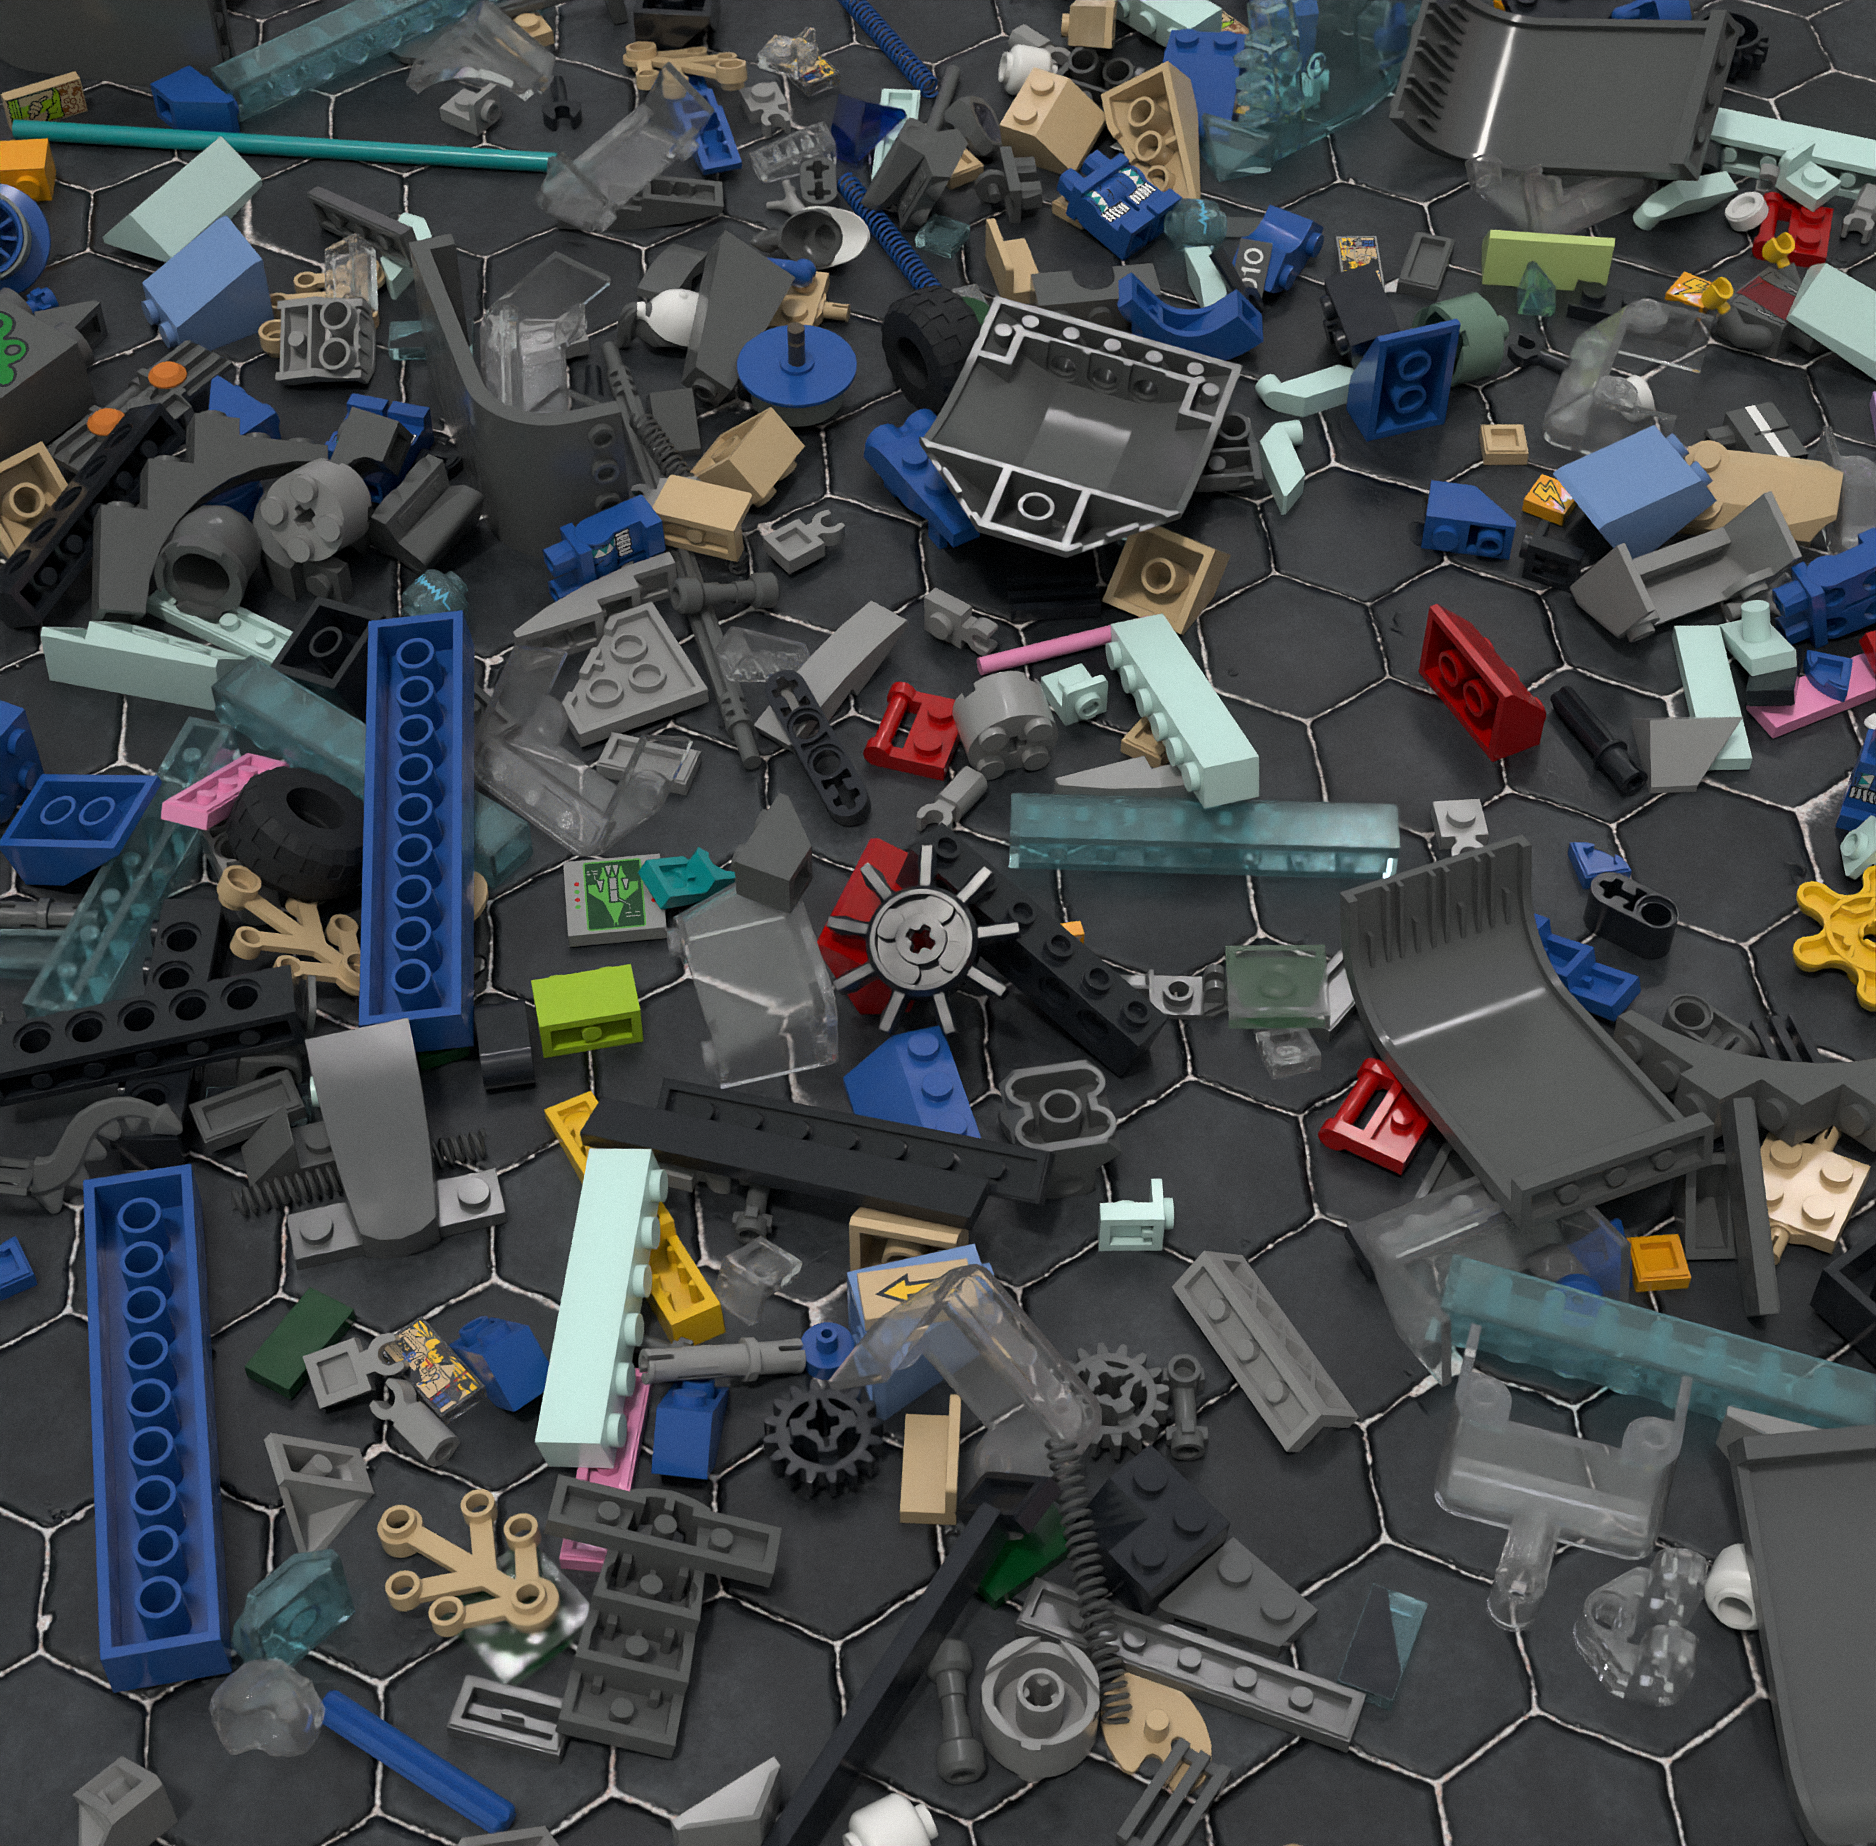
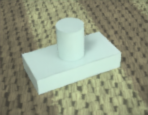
M1763 600L1745 602L1741 605L1742 620L1719 624L1725 648L1751 676L1797 667L1796 650L1770 624V605L1768 602Z

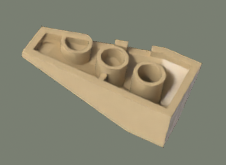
M1076 0L1070 5V14H1062L1061 37H1068V45L1114 48L1117 0Z
M1166 61L1101 94L1107 128L1113 138L1123 148L1124 155L1130 160L1129 163L1139 168L1147 181L1163 193L1171 188L1179 194L1182 200L1178 212L1200 202L1197 201L1198 199L1201 200L1198 111L1191 79L1170 62Z

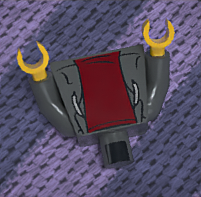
M1783 232L1776 239L1771 238L1762 249L1763 257L1770 263H1776L1778 269H1774L1771 266L1767 267L1734 293L1732 284L1726 278L1719 277L1710 284L1709 288L1701 296L1703 306L1707 309H1717L1718 311L1716 315L1718 321L1714 334L1731 341L1738 348L1750 349L1769 358H1778L1794 345L1809 353L1815 352L1821 345L1816 339L1786 320L1802 284L1795 263H1790L1787 257L1795 248V241L1789 233Z

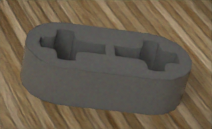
M813 157L805 160L800 166L801 202L805 207L826 206L838 208L835 164L824 157Z

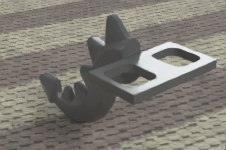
M129 1096L111 1097L94 1102L79 1111L68 1124L52 1155L36 1156L35 1160L0 1157V1166L26 1168L24 1170L0 1168V1182L17 1183V1185L0 1184V1193L26 1196L32 1186L31 1196L36 1197L49 1212L56 1214L61 1211L63 1206L65 1187L68 1185L83 1190V1180L91 1179L86 1162L102 1160L107 1156V1148L98 1138L99 1135L114 1141L119 1139L121 1136L120 1120H125L131 1131H136L142 1121L146 1120L149 1121L152 1134L178 1135L183 1131L182 1122L168 1102L156 1106L142 1099Z

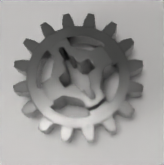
M1104 1342L1098 1343L1096 1355L1090 1356L1082 1347L1077 1349L1076 1364L1063 1359L1060 1362L1059 1376H1052L1049 1415L1056 1416V1432L1062 1434L1071 1431L1070 1442L1078 1443L1077 1447L1081 1446L1084 1442L1090 1444L1091 1457L1096 1458L1102 1448H1109L1113 1459H1120L1121 1447L1126 1445L1134 1453H1140L1143 1437L1155 1442L1158 1438L1159 1424H1166L1169 1387L1168 1385L1161 1384V1368L1155 1367L1146 1370L1147 1355L1142 1352L1134 1359L1127 1357V1345L1125 1344L1119 1346L1116 1354L1108 1353ZM1082 1384L1084 1389L1078 1391V1398L1073 1401L1074 1392ZM1145 1400L1144 1409L1136 1417L1134 1412L1139 1410L1140 1401Z

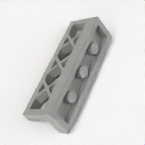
M1203 1251L1172 1286L1174 1292L1286 1452H1300L1323 1427L1349 1428L1359 1418L1243 1255Z

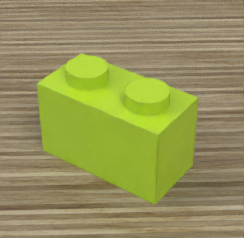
M631 964L615 967L607 966L597 970L567 975H553L548 978L531 980L544 1058L644 1041L641 1011Z

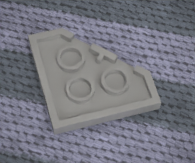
M651 601L609 617L603 628L604 635L597 648L593 647L579 671V681L573 692L568 691L561 707L565 722L580 747H584L609 738L612 732L620 734L709 702L708 688Z

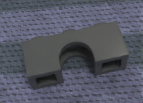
M1153 263L1113 266L1111 285L1098 290L1086 289L1078 285L1073 278L1072 270L1031 274L1030 279L1031 306L1119 331L1132 330V322H1128L1121 315L1117 305L1119 300L1118 281L1132 272L1161 301L1162 292Z
M352 407L348 418L339 427L338 442L331 459L328 461L337 465L341 463L348 465L359 474L362 480L375 472H385L398 476L414 436L399 421ZM371 507L368 508L367 522L370 521V517L375 512ZM368 530L359 540L342 550L365 557L371 544L367 538Z

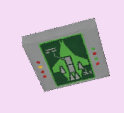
M660 853L563 862L569 947L668 938L665 909H660L638 874L646 860L660 858Z

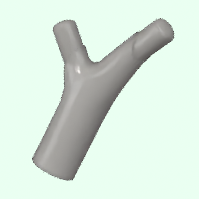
M788 179L782 182L786 195L785 199L782 201H770L766 204L768 210L779 209L791 215L806 208L797 197L796 188L791 186Z
M1784 572L1777 580L1768 585L1769 590L1755 598L1747 601L1740 598L1724 604L1723 612L1726 619L1733 621L1741 618V605L1752 600L1768 602L1770 613L1781 616L1773 602L1772 589L1786 584L1791 579V576Z

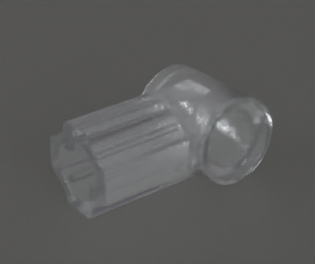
M1534 1509L1526 1512H1514L1486 1606L1489 1618L1504 1630L1513 1632L1523 1631L1531 1627L1537 1619L1562 1529L1561 1526L1551 1519L1550 1514ZM1509 1591L1518 1592L1524 1597L1515 1596Z

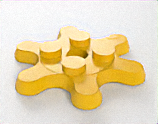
M1876 865L1870 866L1864 871L1862 876L1863 888L1860 892L1853 895L1838 894L1820 882L1810 881L1803 883L1796 892L1798 907L1804 914L1819 922L1823 930L1819 934L1797 939L1792 949L1796 966L1806 972H1815L1825 968H1837L1847 972L1848 979L1857 985L1856 993L1861 1007L1868 1011L1876 1012V943L1869 939L1863 940L1867 934H1872L1876 937Z

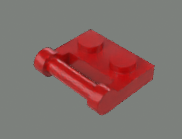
M1765 193L1763 198L1769 208V212L1765 220L1760 224L1759 234L1753 241L1752 253L1754 257L1767 261L1763 257L1762 249L1771 238L1776 239L1777 220L1789 222L1787 233L1795 241L1794 250L1787 255L1789 262H1794L1796 266L1805 268L1824 264L1827 257L1834 208L1820 206L1812 212L1798 202L1784 200L1783 196L1779 193Z
M905 682L893 683L887 695V702L889 704L875 737L867 741L863 751L864 758L875 766L944 781L961 739L952 716L955 699L918 692L913 686ZM905 712L917 714L904 747H894L892 742Z
M1367 1058L1356 1073L1358 1080L1334 1118L1326 1119L1318 1132V1137L1325 1146L1332 1150L1341 1151L1346 1149L1402 1175L1432 1127L1433 1122L1394 1076L1385 1062L1375 1058ZM1382 1088L1388 1090L1365 1129L1362 1130L1353 1126L1375 1090Z

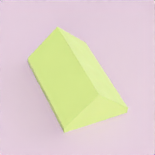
M1490 230L1482 240V284L1574 291L1579 279L1587 282H1598L1606 286L1615 238Z

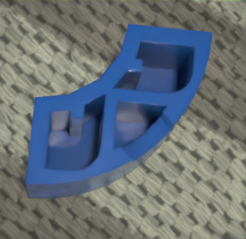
M1269 205L1256 230L1249 236L1242 237L1244 239L1273 243L1264 290L1278 293L1283 290L1288 291L1292 287L1296 277L1302 271L1309 258H1316L1324 241V236L1322 235L1324 227L1313 220ZM1237 249L1236 254H1235V256H1234V259H1233V261H1232L1234 267H1235V263H1236V258H1237L1238 249Z

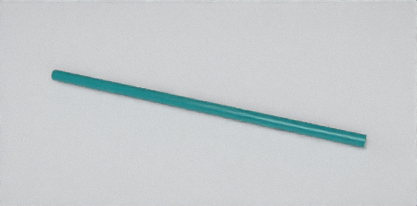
M15 119L12 124L13 137L18 140L48 138L50 142L204 151L222 136L237 153L548 173H557L558 154L552 152Z

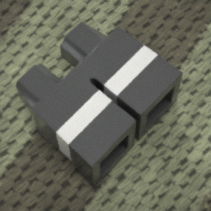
M1772 401L1725 412L1722 426L1705 430L1703 441L1712 440L1719 442L1727 450L1808 459L1809 455L1792 429H1788V423Z

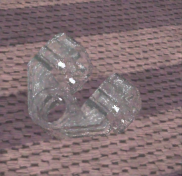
M1684 1548L1660 1550L1655 1555L1649 1569L1636 1566L1587 1596L1572 1630V1639L1578 1652L1610 1695L1655 1706H1670L1681 1700L1695 1673L1699 1640L1695 1634L1682 1627L1690 1623L1705 1594L1708 1562L1699 1553ZM1594 1620L1608 1623L1613 1630L1600 1627ZM1636 1622L1652 1625L1653 1627H1650L1645 1632L1639 1645L1630 1643L1635 1632Z

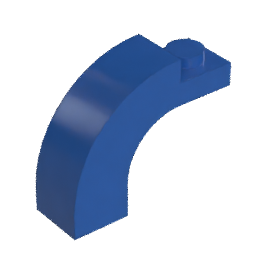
M1132 272L1118 281V309L1128 322H1132L1133 335L1225 361L1237 357L1264 342L1262 314L1237 289L1209 306L1198 309H1180L1161 301Z

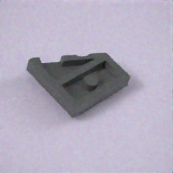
M1234 1537L1227 1541L1169 1594L1157 1608V1617L1165 1623L1173 1625L1175 1619L1207 1628V1636L1226 1642H1242L1252 1650L1277 1658L1316 1622L1318 1615L1317 1608Z

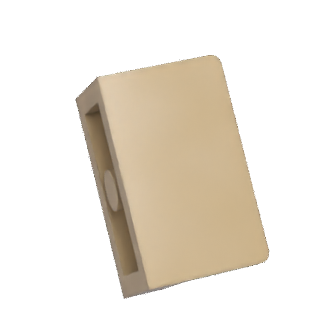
M995 218L986 219L985 257L1000 296L1024 304H1030L1031 274L1039 272L1025 238L1003 241Z
M670 475L652 507L662 520L665 545L738 562L744 550L741 524L753 503L752 494L681 476Z
M950 1394L949 1416L906 1414L900 1523L956 1525L961 1395Z

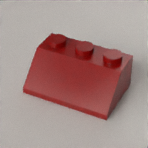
M1439 604L1430 606L1418 671L1492 762L1539 745L1546 720V711L1542 702L1537 697L1532 696L1520 681L1516 671L1506 665L1495 652L1490 640L1483 637L1471 622Z
M879 838L870 839L830 916H848L859 921L870 922L881 901L866 886L860 868L867 863L871 864L883 873L890 888L897 892L903 889L895 881L908 853ZM826 923L815 947L837 979L845 971L856 968L869 960L866 952V941L842 938L831 932ZM929 934L924 940L916 938L913 941L918 953L923 947L931 950L934 946ZM879 979L867 984L859 991L847 995L860 1015L881 1014L890 999L892 991ZM910 1001L905 1012H910L915 1001Z

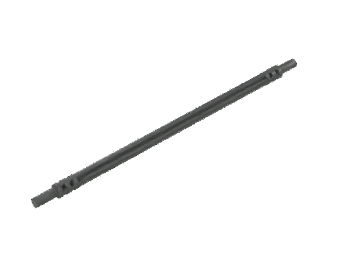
M611 341L606 342L601 347V352L608 369L606 379L614 401H617L621 410L623 429L642 484H646L651 490L657 489L659 479L666 478V476L662 474V470L658 468L649 452L646 451L645 446L642 445L633 429L629 426V420L633 413L636 414L633 418V424L641 415L645 414L630 369L623 364L617 344ZM647 417L643 418L637 424V427H640L645 421H647ZM650 426L642 429L641 433L645 432ZM652 433L646 435L645 438H649L652 435ZM665 545V552L669 551L676 563L677 578L697 577L701 583H704L693 551ZM703 606L699 613L687 614L728 736L735 739L743 766L746 769H755L762 762L752 734L755 726L713 606Z

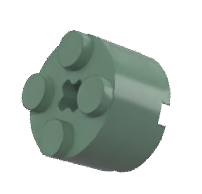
M1472 292L1433 303L1416 313L1411 329L1458 319L1461 324L1451 387L1487 377L1499 371L1504 353V340L1509 336V326L1503 316H1497L1492 306L1479 293Z

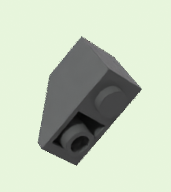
M779 793L768 810L763 809L759 813L754 825V832L747 843H741L736 848L731 861V871L735 872L737 895L791 914L813 879L812 846L789 796Z

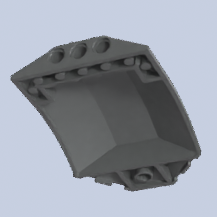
M995 296L981 327L980 337L975 340L947 401L925 436H919V444L976 530L983 534L1067 558L1180 519L1206 466L1243 366Z

